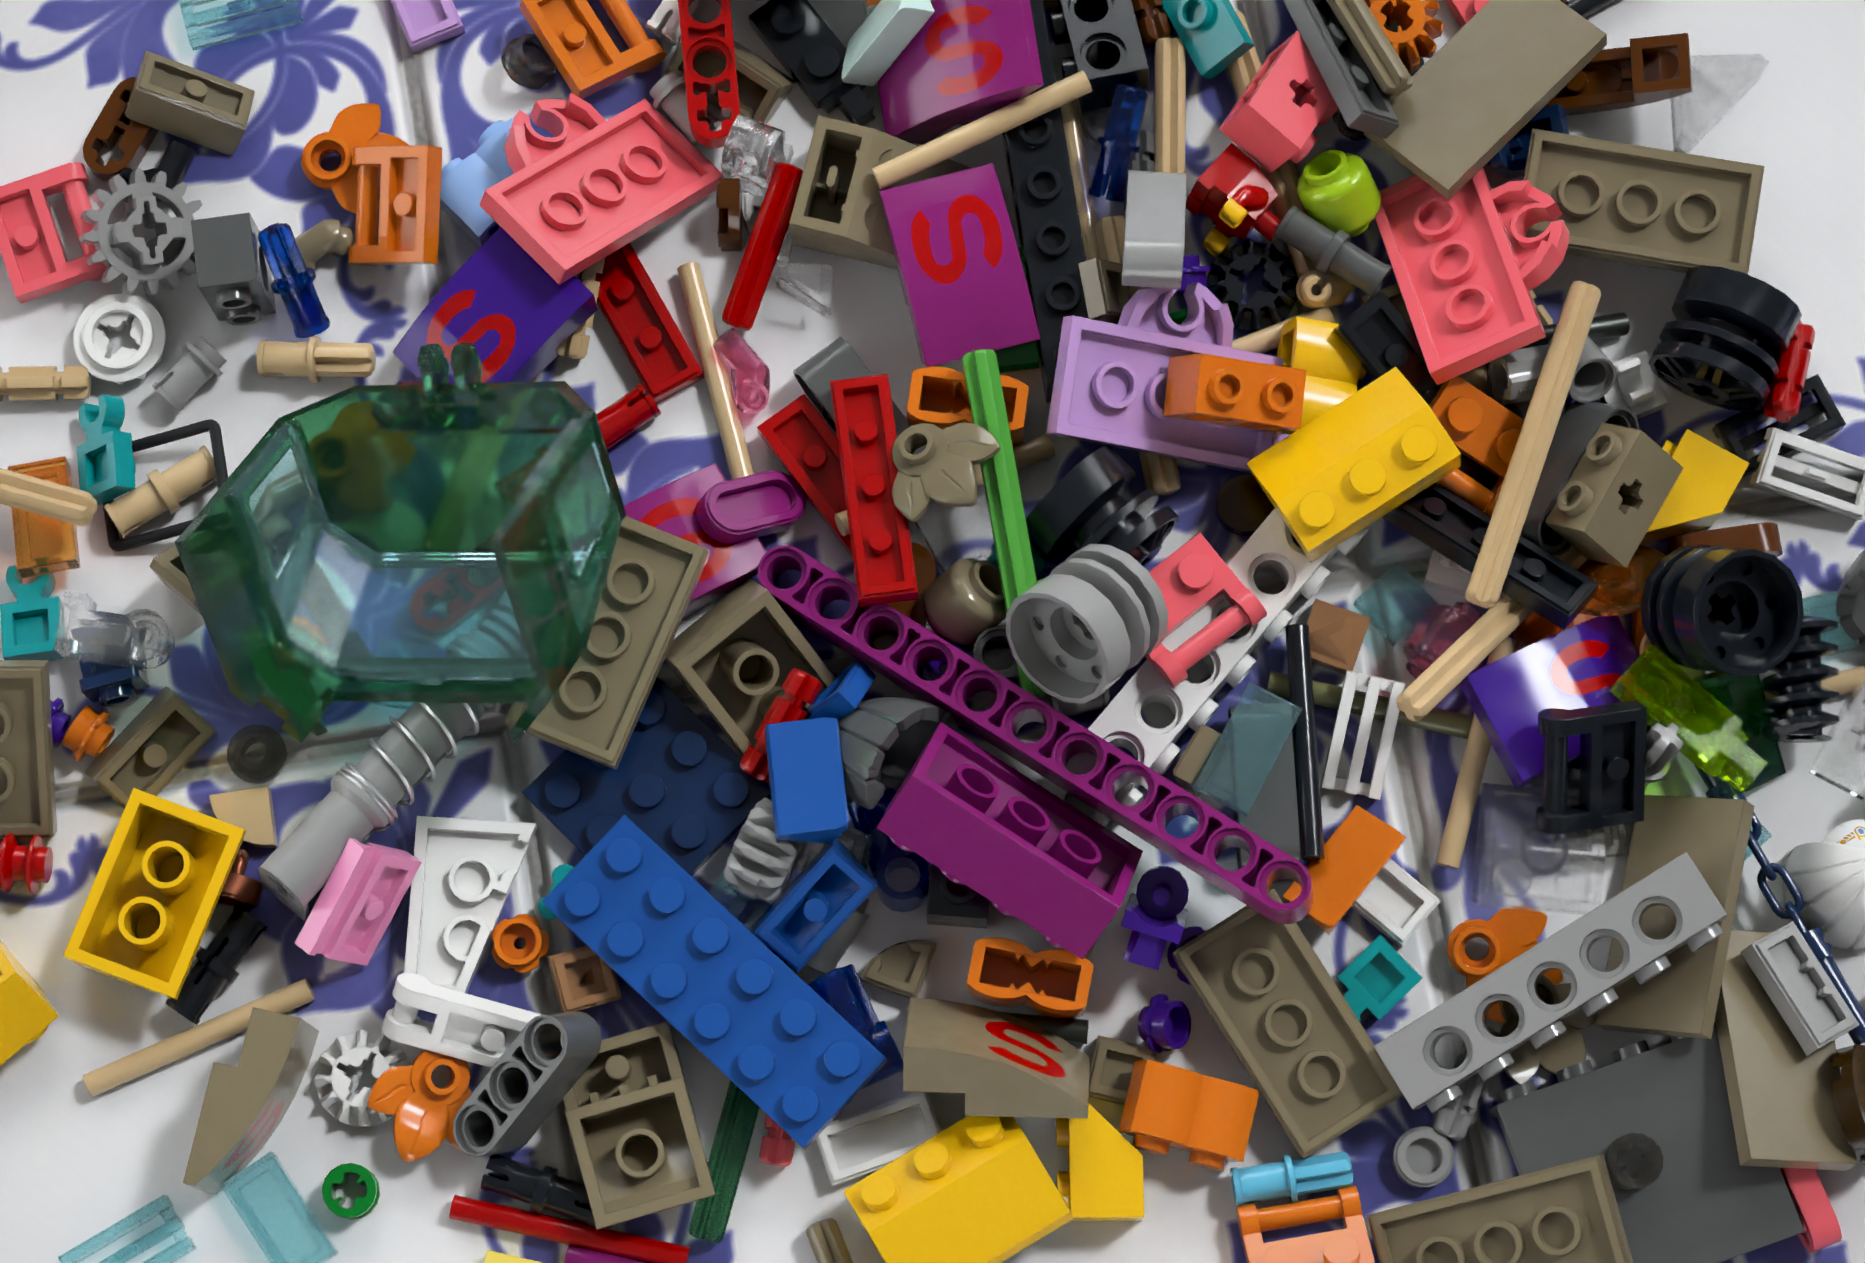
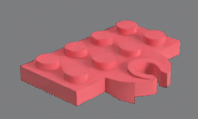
M570 93L567 100L543 99L536 101L530 117L519 110L513 119L504 145L508 165L514 174L486 189L479 206L560 285L716 191L717 182L724 175L656 110L646 98L606 121L590 103ZM530 117L536 126L546 129L553 137H544L538 134L531 126Z
M1483 167L1450 200L1416 174L1379 191L1381 205L1375 220L1427 368L1437 385L1546 337L1530 291L1552 276L1563 262L1569 244V230L1562 219L1555 221L1562 215V212L1550 195L1533 187L1529 180L1509 181L1491 190ZM1542 221L1551 222L1540 235L1532 238L1525 237L1527 231L1534 224Z

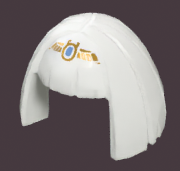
M1854 819L1836 826L1823 838L1822 842H1810L1796 846L1787 858L1785 868L1802 894L1804 907L1800 916L1808 929L1821 927L1825 934L1824 940L1826 943H1829L1831 947L1848 949L1851 946L1853 949L1865 948V820ZM1783 881L1782 888L1784 889L1783 896L1785 902L1791 901L1795 905V901Z

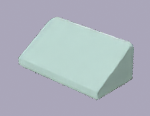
M881 0L847 42L841 73L843 82L874 86L935 12L930 0Z

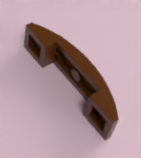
M1688 33L1630 39V47L1601 50L1544 107L1559 103L1565 108L1566 115H1578L1644 105L1692 92Z

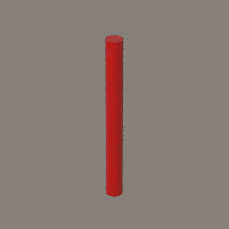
M454 1195L449 1213L450 1219L647 1263H688L691 1249L689 1246L603 1228L597 1230L596 1226L594 1228L589 1226V1224Z

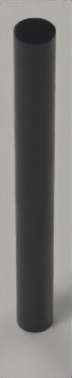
M1292 624L1285 627L1301 860L1317 861L1324 859L1325 854L1309 626L1306 624Z

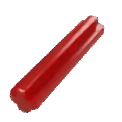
M780 162L775 166L721 315L722 321L727 325L749 331L754 324L789 227L803 170L796 166Z

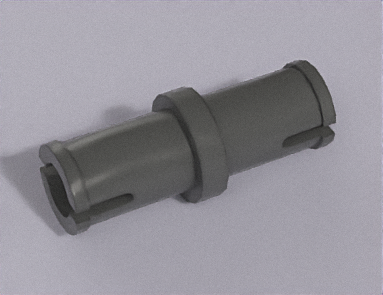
M1295 205L1285 215L1275 233V238L1283 240L1316 261V269L1325 275L1332 271L1367 293L1370 298L1381 290L1393 269L1390 265H1385L1349 242L1351 235L1341 229L1337 233L1333 232L1301 212Z

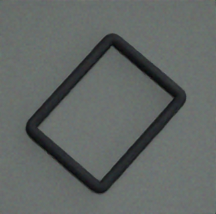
M213 419L204 420L132 441V449L134 453L209 431L221 512L120 540L118 529L103 507L108 544L112 550L116 552L129 550L223 524L232 518L233 505L222 433L217 421ZM112 499V500H110V501H108V502L103 503V506H104L105 504H107V503H109V504L112 503V502L114 501V499Z

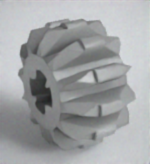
M764 798L757 802L754 809L750 811L745 824L742 825L741 831L733 843V849L727 859V865L724 870L725 881L735 887L739 893L753 900L759 899L771 904L781 896L794 875L808 842L775 838L771 799Z

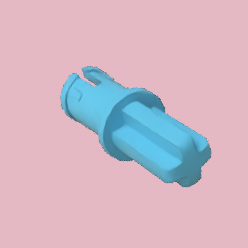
M1345 1152L1291 1160L1290 1154L1283 1155V1161L1238 1169L1237 1167L1230 1168L1236 1206L1289 1197L1291 1203L1298 1201V1195L1346 1188L1353 1184L1352 1164L1348 1154Z

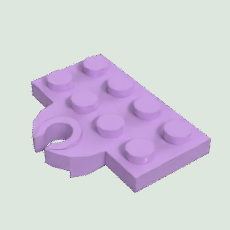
M1198 282L1187 285L1183 296L1188 306V314L1181 325L1173 322L1168 314L1169 299L1178 289L1143 287L1139 289L1123 307L1118 324L1074 315L1063 317L1046 434L1248 473L1252 472L1246 463L1271 447L1273 432L1163 416L1170 357L1203 353L1283 366L1284 358L1232 348L1234 323L1228 303L1222 304L1207 287Z

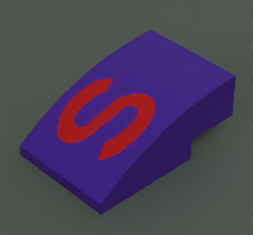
M500 227L462 265L425 307L395 347L393 354L474 434L558 357L556 348L598 310L594 294L578 278L573 276L559 285Z
M1615 610L1558 632L1468 674L1460 684L1516 790L1543 777L1544 735L1538 732L1539 711L1548 708L1572 710L1636 700L1647 707V727L1667 718V711L1669 710ZM1580 735L1568 736L1569 767L1580 761Z

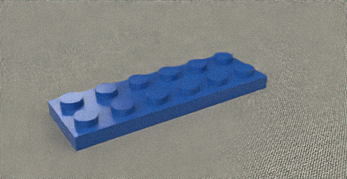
M625 814L542 901L550 911L804 1150L888 1061L880 1051Z

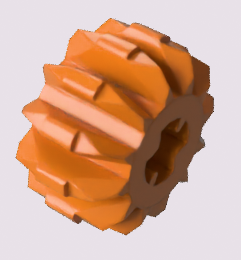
M1364 0L1408 71L1413 73V71L1418 69L1420 64L1419 56L1430 59L1435 54L1437 45L1433 39L1441 37L1444 27L1442 21L1433 18L1438 13L1440 7L1438 0ZM1395 20L1403 25V29L1401 26H1398L1396 32H1392L1384 26L1386 23L1389 27L1391 21Z

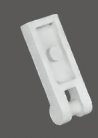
M408 972L399 974L392 992L396 1003L394 1008L386 1012L381 1029L386 1037L396 1042L492 1068L526 1024L534 1017L542 1014L437 986L424 976ZM419 1009L436 1014L434 1022L421 1020L417 1015Z

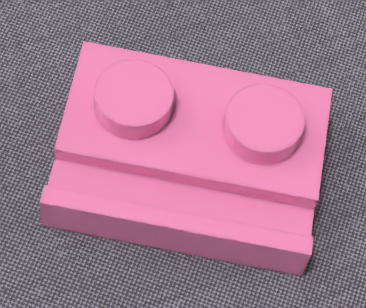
M349 838L295 944L308 955L315 956L319 953L327 959L367 966L422 862L404 850L367 842L365 845L356 839Z

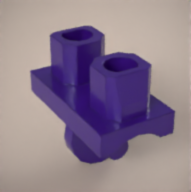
M1157 866L1150 868L1142 875L1137 884L1136 894L1131 893L1121 924V927L1132 930L1124 960L1159 970L1167 941L1176 944L1180 943L1188 910L1184 909L1188 902L1189 895L1187 881L1180 871L1169 866Z

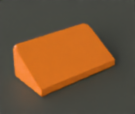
M1356 805L1324 844L1325 858L1311 861L1306 866L1311 877L1313 904L1306 917L1329 935L1404 843L1406 837L1395 828ZM1294 881L1282 898L1288 903L1294 901L1301 893V886Z

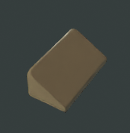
M734 40L740 114L747 118V129L751 125L749 118L767 124L791 92L796 81ZM682 41L664 74L675 71L680 77L685 76ZM706 51L697 56L693 67L699 75L712 78L724 71L726 59L716 51ZM727 88L723 91L730 92V89ZM695 91L694 94L698 95L702 92ZM718 92L713 94L707 93L708 103L720 110ZM753 126L750 131L757 133L762 130V127Z
M146 50L126 107L125 116L136 122L223 154L233 155L246 130L255 91Z
M166 686L110 743L103 753L92 762L85 773L125 809L133 788L156 796L217 731Z

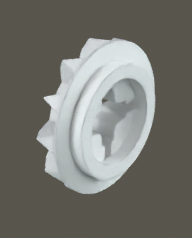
M112 293L93 301L79 316L73 334L74 350L82 366L87 367L88 372L96 379L114 382L121 386L124 382L136 378L145 379L147 372L155 364L162 363V353L165 342L168 341L163 318L158 310L146 299L131 293ZM132 326L130 336L139 349L121 347L117 353L111 354L114 345L101 330L105 329L109 332L113 330L117 333H122L126 327Z
M359 1030L345 1036H340L320 1055L317 1073L314 1078L320 1103L335 1119L342 1123L356 1127H370L381 1124L394 1116L376 1112L367 1107V1100L371 1091L367 1087L362 1088L359 1094H355L352 1101L349 1102L353 1094L351 1090L354 1082L347 1077L346 1072L341 1070L343 1065L349 1068L353 1066L361 1069L367 1061H371L374 1054L376 1056L372 1062L374 1066L371 1074L375 1078H378L389 1068L410 1065L403 1049L384 1034Z

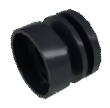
M1704 265L1689 268L1671 308L1677 320L1666 322L1659 336L1661 343H1657L1648 363L1653 373L1671 387L1704 403L1743 412L1761 410L1770 393L1768 384H1772L1779 371L1773 357L1783 356L1788 350L1802 314L1798 305L1785 293L1745 273L1723 267Z
M1107 445L1088 455L1057 482L1026 518L1030 542L1047 560L1061 555L1071 547L1077 551L1089 544H1107L1130 554L1142 566L1146 567L1162 548L1163 541L1177 524L1179 516L1169 506H1165L1146 518L1158 501V494L1153 489L1146 490L1127 502L1123 497L1133 483L1136 472Z
M1704 544L1677 548L1659 560L1648 576L1640 603L1643 629L1653 649L1669 663L1690 669L1716 671L1737 676L1766 673L1785 660L1798 641L1804 618L1802 591L1792 570L1775 555L1748 548H1725Z

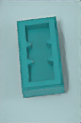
M1162 0L1164 10L1202 77L1210 80L1254 47L1251 38L1229 0Z

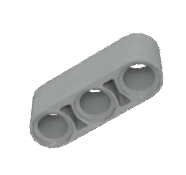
M1128 170L1122 286L1181 289L1187 174Z

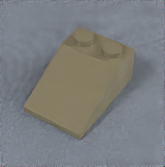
M748 578L673 639L665 657L667 664L692 696L743 756L749 745L755 747L758 739L754 738L776 696L782 698L785 690L781 687L792 669L803 670L817 678L821 682V689L818 695L830 686L835 679L834 675L768 589L751 578ZM807 703L803 710L807 712L811 704Z

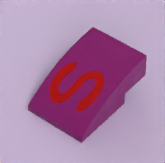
M1030 0L932 1L931 4L935 11L877 82L885 133L909 143L925 144L955 125L971 123L1022 99L1042 87L1044 84Z
M993 163L879 191L905 302L909 307L921 361L926 367L962 359L964 354L974 350H998L1041 339L1016 239Z
M715 463L668 483L615 510L617 513L709 549L710 556L682 620L741 585L748 578L757 575L758 564L762 556L767 552L759 537L726 544L712 539L701 528L696 515L699 500L714 484L727 481L721 469ZM592 523L551 547L567 577H569Z

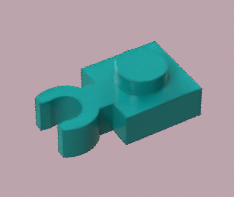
M105 394L99 396V406L83 403L79 408V422L87 436V442L77 446L80 490L89 492L97 501V505H101L135 489L136 465L133 458L131 433L120 431L125 417L124 402L121 397Z
M46 561L39 562V577L34 583L28 585L22 584V576L16 565L9 566L7 569L6 582L17 602L0 604L4 660L55 661L67 659L64 605L59 596L50 597L55 589L56 582L55 576Z
M1381 934L1337 976L1349 989L1343 997L1360 1023L1361 1013L1366 1008L1380 1020L1423 978Z

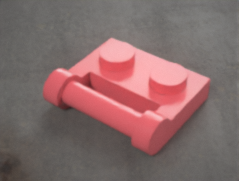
M82 163L64 164L0 186V251L15 297L21 304L85 281L101 280L103 273L107 269L103 262L90 266L87 264L86 260L96 252L94 244L80 243L84 256L71 261L67 260L47 200V196L63 193L78 240L79 236L93 230L92 224L81 219L82 212L92 209L85 188L89 183V179Z
M1200 532L1149 571L1162 591L1168 611L1167 633L1164 638L1221 594L1224 595L1232 606L1173 652H1170L1160 643L1154 651L1145 657L1170 687L1175 688L1188 678L1186 671L1247 623L1253 627L1267 616V612L1258 598L1242 584Z

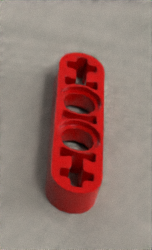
M678 0L689 126L693 137L698 143L709 148H721L729 145L736 139L741 127L730 0H717L721 5L719 16L712 22L700 23L689 15V7L694 0ZM716 51L726 59L724 71L712 78L699 75L694 70L693 65L697 56L702 52ZM729 88L730 92H725L723 90ZM695 91L702 92L698 95H694ZM718 92L720 113L723 117H731V119L722 121L721 130L710 131L708 122L699 120L707 118L709 114L707 93L713 94Z

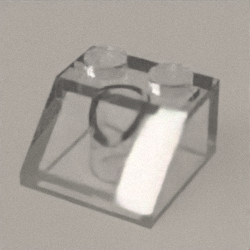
M1482 783L1472 901L1479 906L1577 915L1587 914L1600 906L1602 902L1606 857L1604 827L1564 834L1540 832L1536 829V810L1542 806L1543 788L1524 786L1516 790L1514 785ZM1567 790V806L1579 805V791Z

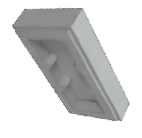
M1793 921L1741 951V954L1807 1056L1860 1025Z

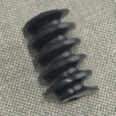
M1804 616L1798 641L1785 660L1770 669L1777 673L1769 675L1761 681V687L1765 692L1777 696L1764 701L1762 704V712L1765 715L1778 719L1766 724L1762 728V735L1766 739L1785 743L1824 742L1832 739L1830 736L1822 734V728L1840 722V718L1837 715L1822 711V704L1839 699V692L1822 687L1821 681L1839 675V669L1822 664L1821 657L1838 652V645L1821 640V634L1838 628L1837 621L1823 617Z

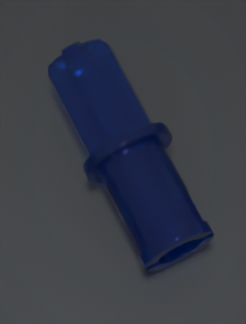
M1119 84L1116 87L1104 136H1097L1096 142L1100 143L1101 147L1091 186L1088 188V194L1099 198L1106 195V200L1115 202L1124 201L1128 170L1131 169L1134 153H1141L1142 146L1137 145L1149 99V93L1145 89L1128 84ZM1111 176L1110 184L1107 191L1108 182Z
M274 223L258 233V240L274 277L271 288L273 293L281 295L293 324L295 336L297 338H308L320 334L329 328L330 321L324 312L313 284L316 278L314 269L306 267L290 225L287 223Z

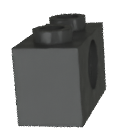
M242 213L191 220L198 288L218 320H226L231 325H248L259 322L262 319L261 315L276 313L269 247L251 214Z

